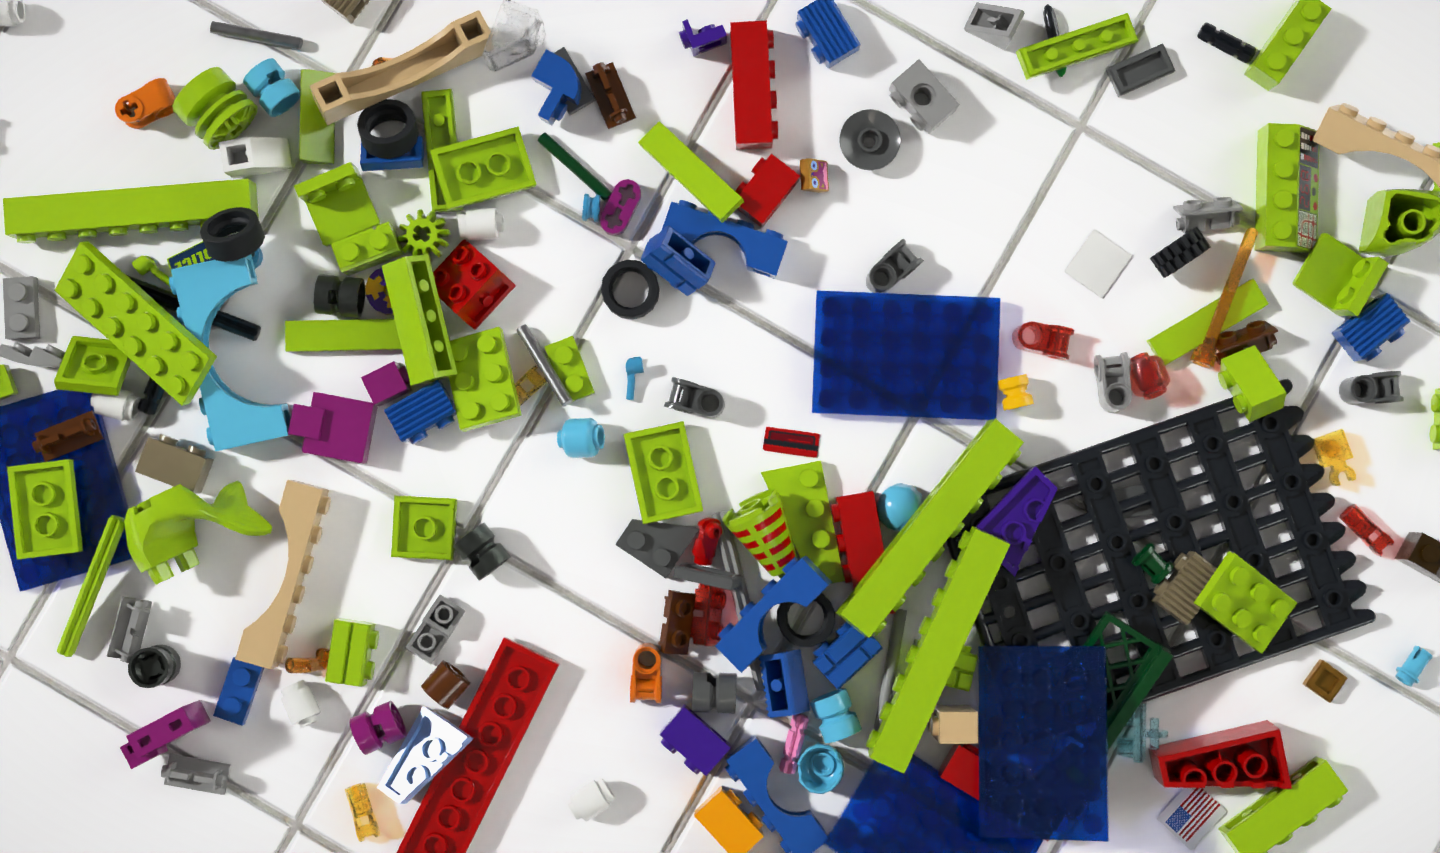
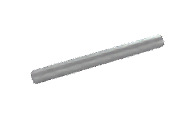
M727 511L714 513L712 518L718 519L722 526L723 532L719 537L718 543L725 570L743 576L741 587L731 590L739 622L743 618L739 613L750 602L734 535L722 520ZM759 657L750 665L756 690L763 691L765 686L763 685L764 680L761 678L763 674L760 672L762 667L759 666L761 663Z

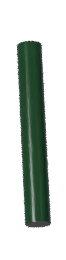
M544 132L537 141L593 192L600 195L603 201L606 202L610 198L612 191L552 137Z

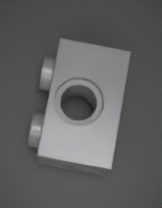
M920 59L897 77L889 87L891 92L889 96L892 101L901 109L905 107L912 115L910 120L914 126L920 131L925 130L928 134L951 116L960 105ZM916 93L926 94L929 98V104H917L914 100V95Z

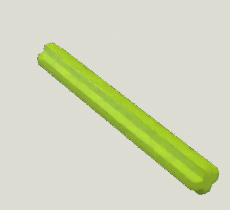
M112 515L107 521L57 647V653L60 655L72 657L75 654L124 531L125 519Z

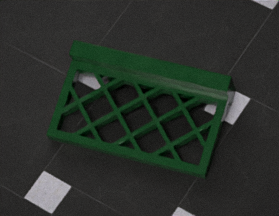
M1106 611L1037 712V715L1085 746L1090 742L1097 744L1101 747L1105 756L1173 658V655L1162 644L1156 643ZM1109 622L1120 628L1121 640L1104 643L1102 632ZM1125 632H1127L1128 634H1130V635L1133 636V637H1131V638H1126ZM1099 638L1100 644L1094 645ZM1141 641L1150 647L1143 657L1130 659L1128 644ZM1123 645L1126 661L1109 664L1106 648ZM1102 650L1104 665L1086 668L1085 657L1088 652ZM1080 664H1082V670H1077ZM1138 664L1133 671L1132 665ZM1128 666L1130 677L1127 681L1113 685L1110 670ZM1106 671L1109 686L1091 689L1088 674ZM1084 675L1087 690L1069 694L1067 686L1069 680L1072 677ZM1064 689L1065 695L1059 696L1062 690ZM1120 690L1119 693H1118V694L1116 695V697H1115V692H1114V691ZM1110 692L1112 699L1110 706L1105 709L1095 710L1092 695ZM1088 696L1091 711L1073 715L1071 700ZM1067 701L1070 716L1055 718L1048 713L1054 703ZM1103 715L1098 722L1097 716ZM1093 717L1095 727L1088 737L1077 732L1076 720ZM1071 722L1072 728L1065 723Z

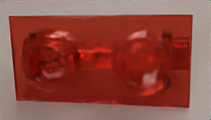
M698 583V588H695L694 610L703 611V617L693 616L690 638H693V644L704 645L705 647L715 646L721 640L718 634L724 629L721 618L722 610L726 605V593L722 588Z

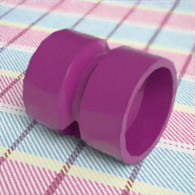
M391 700L375 707L372 714L366 711L350 718L349 721L355 742L364 755L381 749L383 742L392 744L407 736L402 716Z

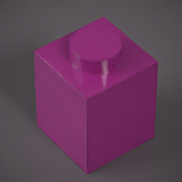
M395 361L361 377L375 406L380 407L413 391L409 384L406 366H400Z

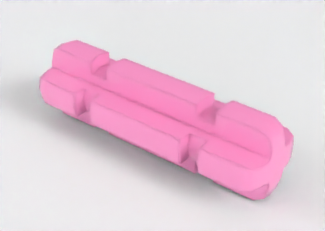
M804 714L792 715L790 723L792 728L788 731L783 750L785 756L781 758L779 766L780 771L783 773L795 774L796 759L800 757L805 737L803 731L807 729L809 721L808 716Z

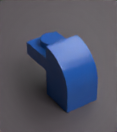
M546 49L531 77L536 83L550 90L538 116L543 122L553 126L556 120L560 121L563 118L568 107L565 104L567 100L576 105L579 104L582 89L580 80L569 62Z

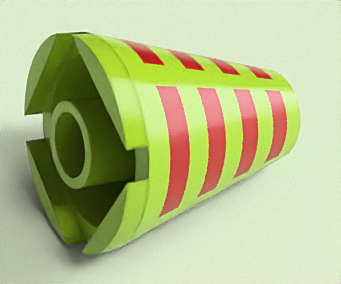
M769 489L739 503L741 507L739 511L735 513L733 508L730 509L723 516L722 520L725 526L771 576L782 578L785 575L782 569L794 557L797 558L780 495L776 489L773 492Z

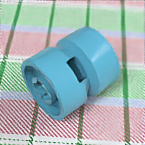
M274 58L266 59L254 66L243 79V84L254 97H260L259 104L270 117L283 114L300 99V90L291 79H284L286 73Z
M846 688L830 691L809 702L815 718L822 720L819 729L825 744L842 740L862 730L856 712L849 711L852 702Z

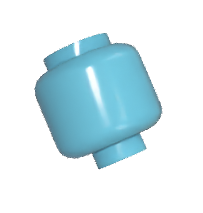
M590 417L568 419L565 421L562 430H559L557 433V443L559 448H563L565 454L570 458L594 457L604 447V429L602 425H598L597 421Z

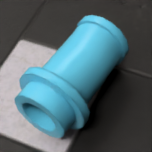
M1416 645L1402 667L1396 668L1397 674L1395 677L1409 687H1412L1414 683H1419V675L1433 658L1428 651L1423 648L1420 650L1421 648Z

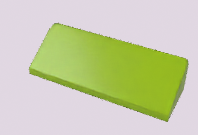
M301 69L299 159L304 164H334L335 122L327 126L314 101L310 85L336 73Z

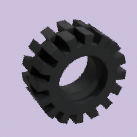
M1195 227L1153 255L1150 260L1162 277L1166 278L1203 254L1211 246L1198 227Z

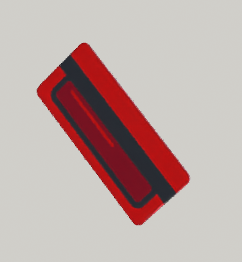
M766 427L763 450L816 458L820 434Z

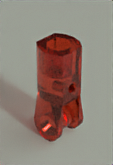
M1355 503L1348 506L1340 514L1339 518L1375 555L1381 557L1383 555L1382 550L1387 545L1392 546L1394 544L1393 539L1377 526ZM1373 532L1378 535L1374 541L1369 538Z

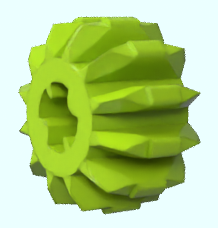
M422 209L417 211L416 220L411 214L406 215L407 220L410 222L409 226L405 224L399 225V228L406 232V234L397 237L399 242L406 243L402 251L405 254L412 252V256L428 254L430 261L431 252L440 258L442 253L437 248L439 246L448 248L449 243L442 238L451 235L449 229H441L446 224L445 219L439 218L436 220V213L434 211H430L426 217ZM422 230L427 232V235L430 237L426 242L422 239L418 240V238H421L419 232Z

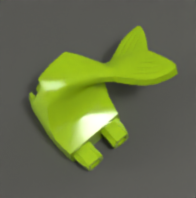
M1440 142L1433 143V146L1440 148ZM1434 182V189L1432 191L1417 189L1377 191L1367 200L1358 252L1382 257L1400 255L1424 245L1440 233V188Z
M240 481L226 485L212 504L207 503L183 485H176L141 502L136 507L129 508L124 520L127 547L140 572L147 571L156 585L174 577L167 562L170 559H175L181 573L200 564L194 550L195 547L199 546L195 533V519L216 522L228 529L249 536L271 534L272 531L271 524L248 506L245 490Z

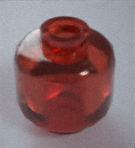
M1144 352L1130 359L1131 389L1135 396L1143 397L1144 400H1151L1167 392L1166 387L1170 384L1171 379L1160 356H1149L1147 352Z

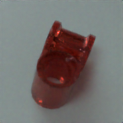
M1029 321L1014 329L1012 341L1019 350L1041 354L1048 358L1069 360L1070 355L1067 354L1070 336L1074 335L1075 330L1060 325H1048ZM1025 328L1034 332L1035 340L1032 344H1027L1022 338Z

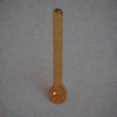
M1253 227L1248 228L1244 234L1203 344H1199L1197 349H1193L1189 361L1198 366L1208 369L1214 368L1217 360L1215 355L1217 350L1214 347L1258 235V231Z

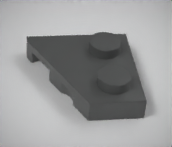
M632 519L615 545L666 579L699 529L693 526L661 522L643 525L642 520Z

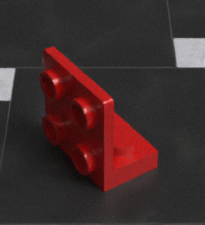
M463 239L433 271L439 298L474 330L481 325L516 287L504 273L466 239Z

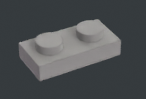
M34 276L3 278L5 339L40 338L38 278Z

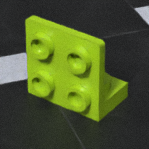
M352 162L294 185L298 197L306 203L322 244L326 247L330 246L331 243L380 225L379 217L359 169Z
M1322 233L1292 284L1338 316H1358L1389 263L1380 257L1363 258L1328 233Z

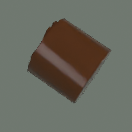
M442 660L421 687L435 702L449 709L471 682L458 668Z

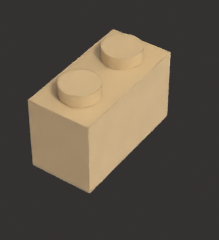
M970 705L935 706L927 728L928 732H931V735L940 744H978V712Z

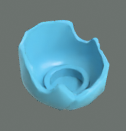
M896 483L888 487L879 496L876 507L879 520L888 529L900 531L923 503L922 494L913 485Z
M818 743L806 748L797 763L798 780L811 793L824 794L834 790L844 775L843 758L840 752L831 745Z

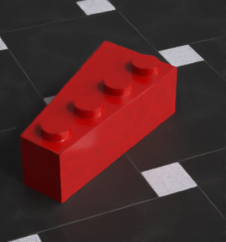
M1268 720L1148 748L1154 778L1164 788L1220 786L1221 788L1252 787L1266 789V787H1279L1281 789H1292L1280 729Z

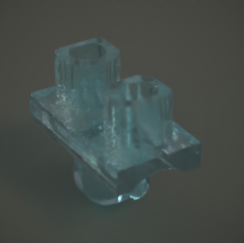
M1147 703L1140 704L1125 725L1134 727L1133 738H1117V755L1133 758V763H1143L1146 760V738H1149V749L1154 750L1159 749V738H1168V730L1159 729V718L1151 717L1150 729H1146Z

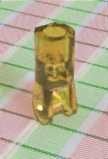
M536 365L515 382L520 406L547 383L546 379L537 372L538 367ZM527 379L534 386L529 392L521 386Z
M365 782L345 788L358 840L363 842L365 837L372 835L379 837V825ZM368 815L370 823L362 825L360 817Z

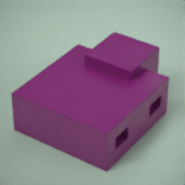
M313 392L311 406L293 405L288 434L304 437L303 453L367 464L378 406H375L372 402Z
M201 700L182 706L127 735L128 743L121 746L120 749L130 768L133 769L169 751L166 747L167 744L211 722Z

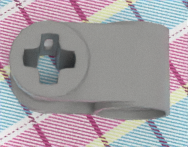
M1122 352L1120 356L1112 357L1094 356V374L1097 381L1099 403L1107 412L1115 413L1128 407L1132 401L1131 369L1127 352ZM1111 390H1116L1121 394L1122 402L1120 405L1111 403L1109 399Z

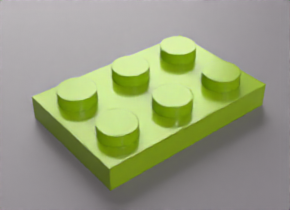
M519 126L432 149L429 152L447 211L530 189L537 185Z
M495 327L450 340L457 375L450 376L449 381L460 430L466 432L522 416L503 329Z
M684 421L623 434L643 525L703 512Z
M73 459L7 467L17 560L83 552Z
M1229 551L1194 601V604L1255 651L1263 654L1297 602L1237 554Z

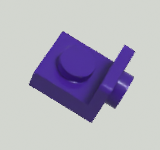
M688 19L682 21L683 31L679 32V36L684 49L690 48L693 57L727 44V34L723 24L717 27L714 24L704 26L698 30V34L694 35Z

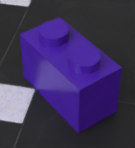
M685 703L659 734L663 738L661 740L662 745L673 754L677 751L686 758L684 764L697 775L701 771L707 776L731 749V744L699 715L692 712V709Z

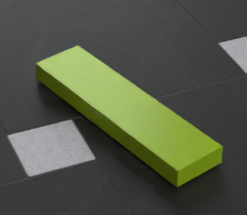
M1125 13L1020 48L1016 51V55L1026 80L1133 45L1138 42V38L1129 14Z
M452 89L422 91L421 99L432 211L435 213L464 211V207L447 211L429 153L432 149L458 143Z
M660 121L638 142L641 148L721 223L744 203L743 198Z
M1254 278L1148 339L1147 343L1163 367L1269 305Z
M395 319L285 321L286 352L402 350Z

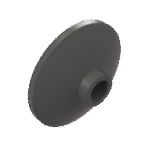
M866 109L854 113L846 120L840 132L839 143L842 154L850 164L862 170L872 171L881 169L893 161L899 151L901 137L897 124L889 115L879 110ZM866 137H871L875 145L867 147L864 145L863 140Z

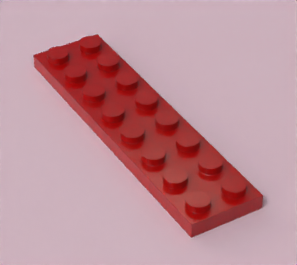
M507 637L503 638L459 726L461 730L474 739L433 778L396 853L467 852L560 663Z

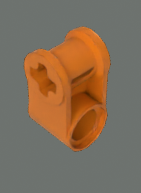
M157 78L130 94L121 97L115 105V112L117 117L129 127L140 129L174 113L172 105L176 97L165 78ZM133 107H135V108H136V109L134 110L135 116H134V117H130V115L132 114V112H131L130 109H132Z
M643 643L635 650L630 682V703H635L636 700H655L656 704H661L662 656L659 648L652 643ZM643 651L652 652L656 657L655 663L650 666L643 665L639 661L640 653Z

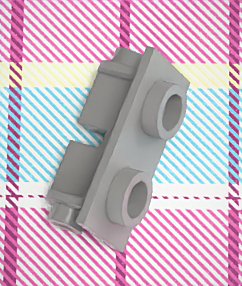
M1216 197L1213 199V202L1202 203L1200 200H1186L1183 202V205L1173 206V209L1181 216V218L1176 219L1177 230H1182L1183 233H1187L1195 227H1198L1200 231H1206V219H1210L1211 230L1233 228L1234 225L1240 223L1239 213L1235 211L1243 210V207L1232 200L1231 197Z
M122 596L107 657L119 658L120 661L129 663L133 654L140 650L153 601Z
M169 754L168 764L163 765L161 777L165 778L164 785L225 795L231 764Z

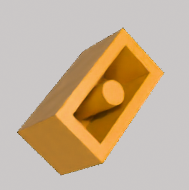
M720 786L694 811V816L727 853H747L764 837L763 830L761 829L764 824L754 812L751 811L747 814L740 806L743 801L731 788L726 791Z

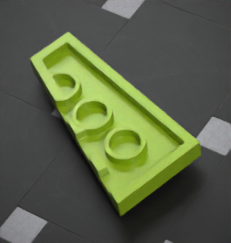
M821 461L761 472L768 489H771L772 492L776 489L780 495L792 541L800 558L807 556L832 581L831 584L843 582L844 576Z

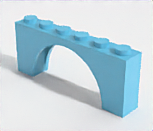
M251 254L235 261L211 260L170 269L172 277H169L171 291L174 295H177L180 306L176 310L179 322L208 348L211 326L222 305L240 290L258 284ZM211 366L200 385L202 397L199 398V406L204 416L207 415L209 427L206 429L209 444L214 445L215 452L290 435L288 431L291 417L287 403L270 405L247 400L232 391L221 380L214 366Z

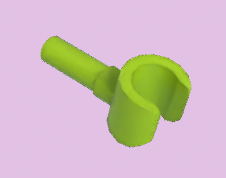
M140 256L132 262L133 267L141 276L151 271L153 275L170 287L169 277L157 267L151 257Z

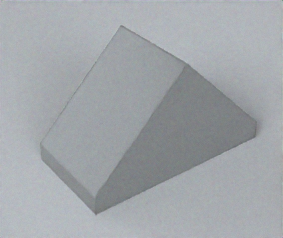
M976 2L963 29L1005 51L1025 12L1021 9Z

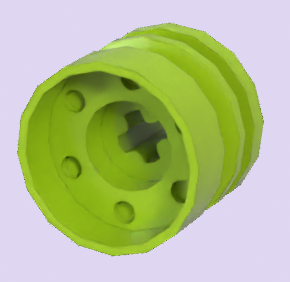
M220 67L209 68L193 78L180 91L172 105L173 112L187 126H196L195 135L203 139V143L211 150L220 149L219 142L234 140L246 130L254 120L258 112V106L252 100L247 99L245 92L241 90L235 91L236 83Z

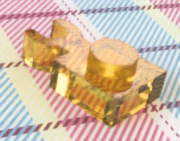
M1337 429L1313 438V448L1319 465L1323 468L1330 466L1329 481L1332 486L1341 485L1338 478L1341 472L1346 474L1348 481L1356 480L1355 471L1350 466H1347L1345 461L1354 457L1343 429Z

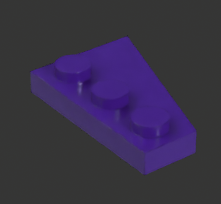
M1033 466L974 526L1010 544L1001 565L1014 577L1025 552L1028 551L1031 545V540L1037 527L1042 522L1058 489L1036 466Z

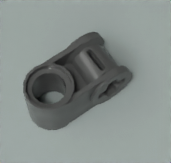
M904 238L893 246L867 274L866 286L872 293L879 295L888 292L924 261L921 257L917 258L905 245L906 240ZM874 273H885L888 277V284L886 286L876 284L873 278Z
M1401 371L1378 372L1346 378L1339 386L1340 398L1348 404L1403 402L1404 397L1400 396L1398 378L1401 376ZM1356 382L1359 383L1362 388V394L1360 397H1358L1354 392V386Z
M672 377L671 382L673 386L669 401L665 402L664 407L707 418H715L722 414L725 408V401L718 391L700 386L688 380ZM709 395H714L719 400L718 408L712 412L705 411L702 406L704 398Z

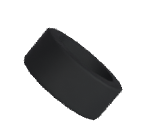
M385 99L367 107L361 112L357 121L362 145L369 154L375 157L385 159L400 157L409 152L417 143L419 131L414 112L406 103L399 100ZM395 120L406 124L401 132L391 137L383 138L371 135V131L375 126L385 121Z
M243 207L229 208L214 214L202 224L200 230L201 238L209 256L217 261L224 262L235 261L249 256L257 251L265 239L256 212L250 208Z
M628 259L617 262L607 270L602 279L601 293L604 303L612 313L621 318L633 320L644 317L654 309L658 302L660 288L657 276L646 264L640 261ZM636 272L642 275L648 283V296L637 307H624L614 298L612 292L613 284L617 277L623 273Z
M823 593L814 601L823 610L824 622L821 628L811 635H800L790 627L788 612L794 604L793 602L779 604L777 624L781 634L790 643L800 647H813L823 643L831 635L835 625V611L831 601Z

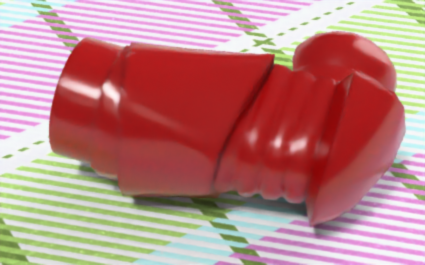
M708 517L700 520L697 524L700 530L695 540L692 554L694 556V563L698 565H712L718 540L723 532L720 521Z

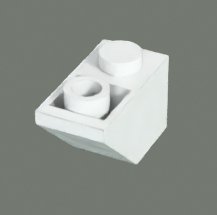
M245 137L219 142L223 172L233 179L293 169L288 138Z

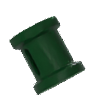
M1149 543L1135 555L1131 563L1134 566L1139 565L1151 577L1150 581L1156 585L1172 571L1174 565L1171 562H1166L1154 551L1155 546Z

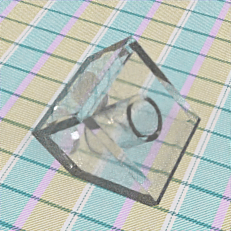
M502 0L482 54L489 70L497 72L533 55L537 46L542 47L547 30L544 29V22L539 10L512 0Z

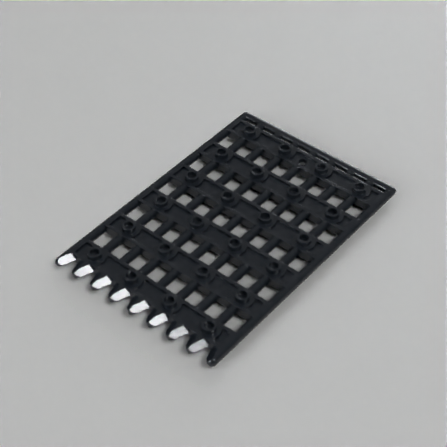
M1289 379L1280 380L1279 382L1287 395L1292 390L1293 384ZM1233 397L1035 465L1044 475L1071 466L1077 484L1056 491L1042 522L1037 527L1031 540V545L1035 547L1039 562L1018 569L1015 577L1001 565L987 594L992 611L984 614L981 607L974 622L1017 744L1024 745L1061 732L1060 729L1037 715V712L1054 689L1048 670L1073 661L1097 626L1095 621L1100 620L1106 611L1112 615L1122 612L1126 624L1156 643L1162 644L1173 655V658L1141 704L1362 627L1376 620L1374 611L1370 609H1352L1351 606L1352 603L1365 594L1366 584L1360 580H1342L1340 576L1355 564L1356 556L1350 551H1331L1330 548L1332 544L1343 537L1346 531L1345 526L1340 522H1321L1320 516L1334 506V496L1329 493L1310 492L1309 488L1322 479L1325 469L1316 463L1300 464L1299 458L1313 448L1314 439L1309 435L1289 434L1288 430L1303 418L1304 411L1300 407L1284 406L1278 411L1249 422L1250 424L1224 432L1218 415L1236 409ZM1186 426L1192 444L1166 452L1160 435ZM1254 435L1260 453L1234 461L1228 444ZM1128 446L1134 464L1108 473L1102 455ZM1196 455L1202 473L1176 482L1170 464ZM1264 464L1270 482L1244 490L1239 473ZM1032 467L1002 477L992 490L988 488L981 496L984 501L978 510L973 514L969 512L962 520L965 524L963 529L956 537H949L946 544L951 559L957 560L961 551L958 548L959 541L957 538H960L965 530L969 532L972 526H975L990 511L986 495L1014 486ZM1139 475L1145 493L1118 502L1112 484ZM1207 484L1213 502L1186 510L1181 493ZM1275 493L1281 511L1255 519L1249 502ZM1081 495L1087 513L1060 522L1054 504ZM1149 504L1155 522L1128 531L1122 513ZM1217 513L1223 531L1197 540L1191 522ZM1285 522L1291 540L1265 549L1259 531ZM1092 525L1097 542L1070 551L1065 533ZM1160 534L1165 551L1158 554L1166 562H1171L1172 564L1182 553L1187 554L1189 551H1193L1203 557L1201 551L1228 543L1232 553L1237 554L1280 589L1306 580L1312 598L1295 605L1263 654L1253 651L1238 656L1233 642V638L1237 636L1202 609L1191 620L1196 639L1170 647L1164 630L1182 623L1171 615L1159 618L1155 604L1152 601L1156 596L1153 592L1154 588L1149 589L1143 573L1144 570L1139 565L1134 566L1131 563L1137 554L1133 542ZM1296 552L1302 569L1275 577L1270 560ZM1102 553L1108 571L1080 580L1075 562ZM1044 574L1050 591L1022 600L1017 583ZM1112 583L1118 600L1091 609L1085 592ZM1054 603L1060 620L1033 630L1027 612ZM1007 606H1012L1015 609V614L1010 618L1004 615V609ZM1317 610L1322 627L1297 636L1291 618ZM994 623L997 624L1002 641L994 643L988 627ZM1065 632L1070 650L1043 659L1037 641ZM1121 632L1103 638L1104 643L1121 640ZM1125 632L1126 638H1131V637H1133V636H1131L1130 634H1128L1127 632ZM1099 638L1094 645L1100 644ZM1141 641L1133 643L1138 658L1143 657L1150 648ZM1102 650L1088 652L1085 657L1086 668L1104 665ZM1201 650L1207 668L1180 677L1174 659ZM1007 652L1013 669L1004 672L999 655ZM1080 664L1078 670H1082V664ZM1138 664L1132 665L1133 671ZM1128 666L1110 670L1113 685L1117 684L1116 679L1129 675ZM1106 671L1088 674L1091 689L1109 686ZM1084 675L1080 676L1081 679L1067 683L1069 694L1087 690ZM1016 681L1023 698L1018 701H1014L1009 684ZM1064 689L1062 690L1059 696L1065 695ZM1120 690L1114 691V692H1115V697H1116V695L1119 693ZM1110 692L1092 695L1095 710L1108 708L1112 703ZM1054 703L1048 713L1055 718L1063 717L1059 703ZM1091 708L1075 714L1090 712ZM1025 711L1028 712L1033 726L1032 729L1025 731L1019 713ZM1093 717L1076 720L1075 724L1079 726L1093 721ZM1071 722L1065 723L1072 728Z

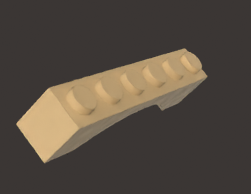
M477 10L451 22L429 40L398 57L368 68L336 73L310 85L314 101L328 126L493 51V34L480 10Z
M1342 103L1341 105L1328 108L1312 140L1313 142L1337 154L1354 151H1376L1392 154L1422 169L1440 188V148L1426 144L1424 147L1414 142L1415 137L1401 130H1398L1396 133L1386 128L1387 123L1372 116L1368 119L1358 114L1359 109L1350 104Z
M287 480L279 506V512L284 521L288 538V563L285 577L277 596L269 608L255 622L243 630L235 660L267 669H274L279 666V663H284L288 652V646L285 645L288 633L292 634L297 621V616L293 615L296 604L302 602L305 594V586H302L304 576L310 573L314 562V557L310 556L314 544L317 545L322 535L323 528L319 526L322 514H327L330 507L331 497H328V489L296 480Z

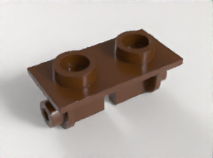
M604 62L597 63L593 66L592 71L585 73L608 130L636 118L613 62L607 65Z
M1257 320L1248 323L1245 328L1240 330L1222 332L1217 336L1218 338L1209 340L1208 344L1218 351V353L1214 354L1217 364L1220 365L1221 359L1244 350L1243 348L1245 347L1249 348L1255 345L1260 353L1271 350L1273 345L1277 344L1274 333L1278 332V329L1266 321Z
M91 410L34 433L36 440L32 442V446L36 453L42 452L45 462H48L104 438L94 412Z
M668 590V596H664L665 607L663 617L667 618V622L662 623L660 641H658V645H661L660 651L662 653L688 655L696 598L695 593Z

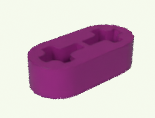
M625 179L618 182L614 187L600 217V224L608 235L617 236L624 233L641 200V189L635 181ZM628 187H632L635 198H628L624 206L620 205L623 199L620 190H627ZM619 209L621 210L619 220L622 222V225H615L611 229L606 218L608 216L614 217Z

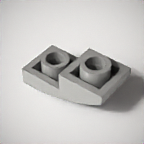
M17 342L13 346L2 343L0 345L1 357L36 367L59 368L65 355L64 351L49 344L46 348L34 346L33 350Z
M439 594L405 649L432 665L466 611Z

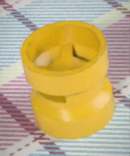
M1027 374L997 381L999 390L1003 392V395H1006V398L1002 401L1004 411L1034 404L1032 395L1025 391L1028 390L1027 386L1029 384Z

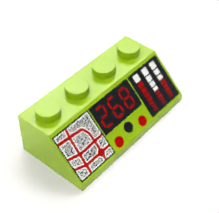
M1268 123L1258 130L1254 251L1310 253L1315 245L1318 233L1320 145L1312 140L1317 130L1300 124Z

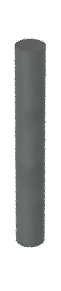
M212 21L210 25V33L299 50L302 49L303 38L216 21Z
M524 324L517 328L516 332L562 407L570 404L573 401L528 326Z

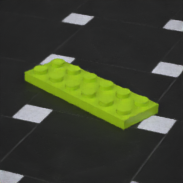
M89 241L80 242L54 291L181 406L190 404L216 360L217 355Z

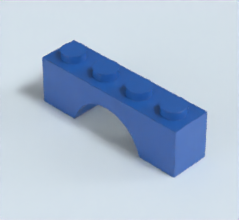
M679 200V203L671 201L662 230L669 225L693 245L708 236L727 237L734 241L743 251L747 270L776 279L788 243L787 240L783 239V234L766 229L765 233L754 230V224L740 219L736 223L728 220L721 223L709 210L708 213L696 210L697 205L691 202Z
M807 556L802 557L800 560L794 557L782 569L785 575L778 582L772 579L760 591L764 595L757 604L753 601L749 602L739 613L743 618L735 626L730 622L718 634L721 640L715 647L741 673L768 648L763 634V625L766 615L773 606L784 602H793L807 607L832 583Z
M756 734L726 756L728 763L725 766L726 771L734 782L740 779L746 788L743 792L744 796L752 807L759 805L765 814L761 819L771 832L777 830L783 840L779 843L786 853H813L830 840L828 833L810 809L797 812L789 811L780 807L772 800L767 790V779L774 765V759Z

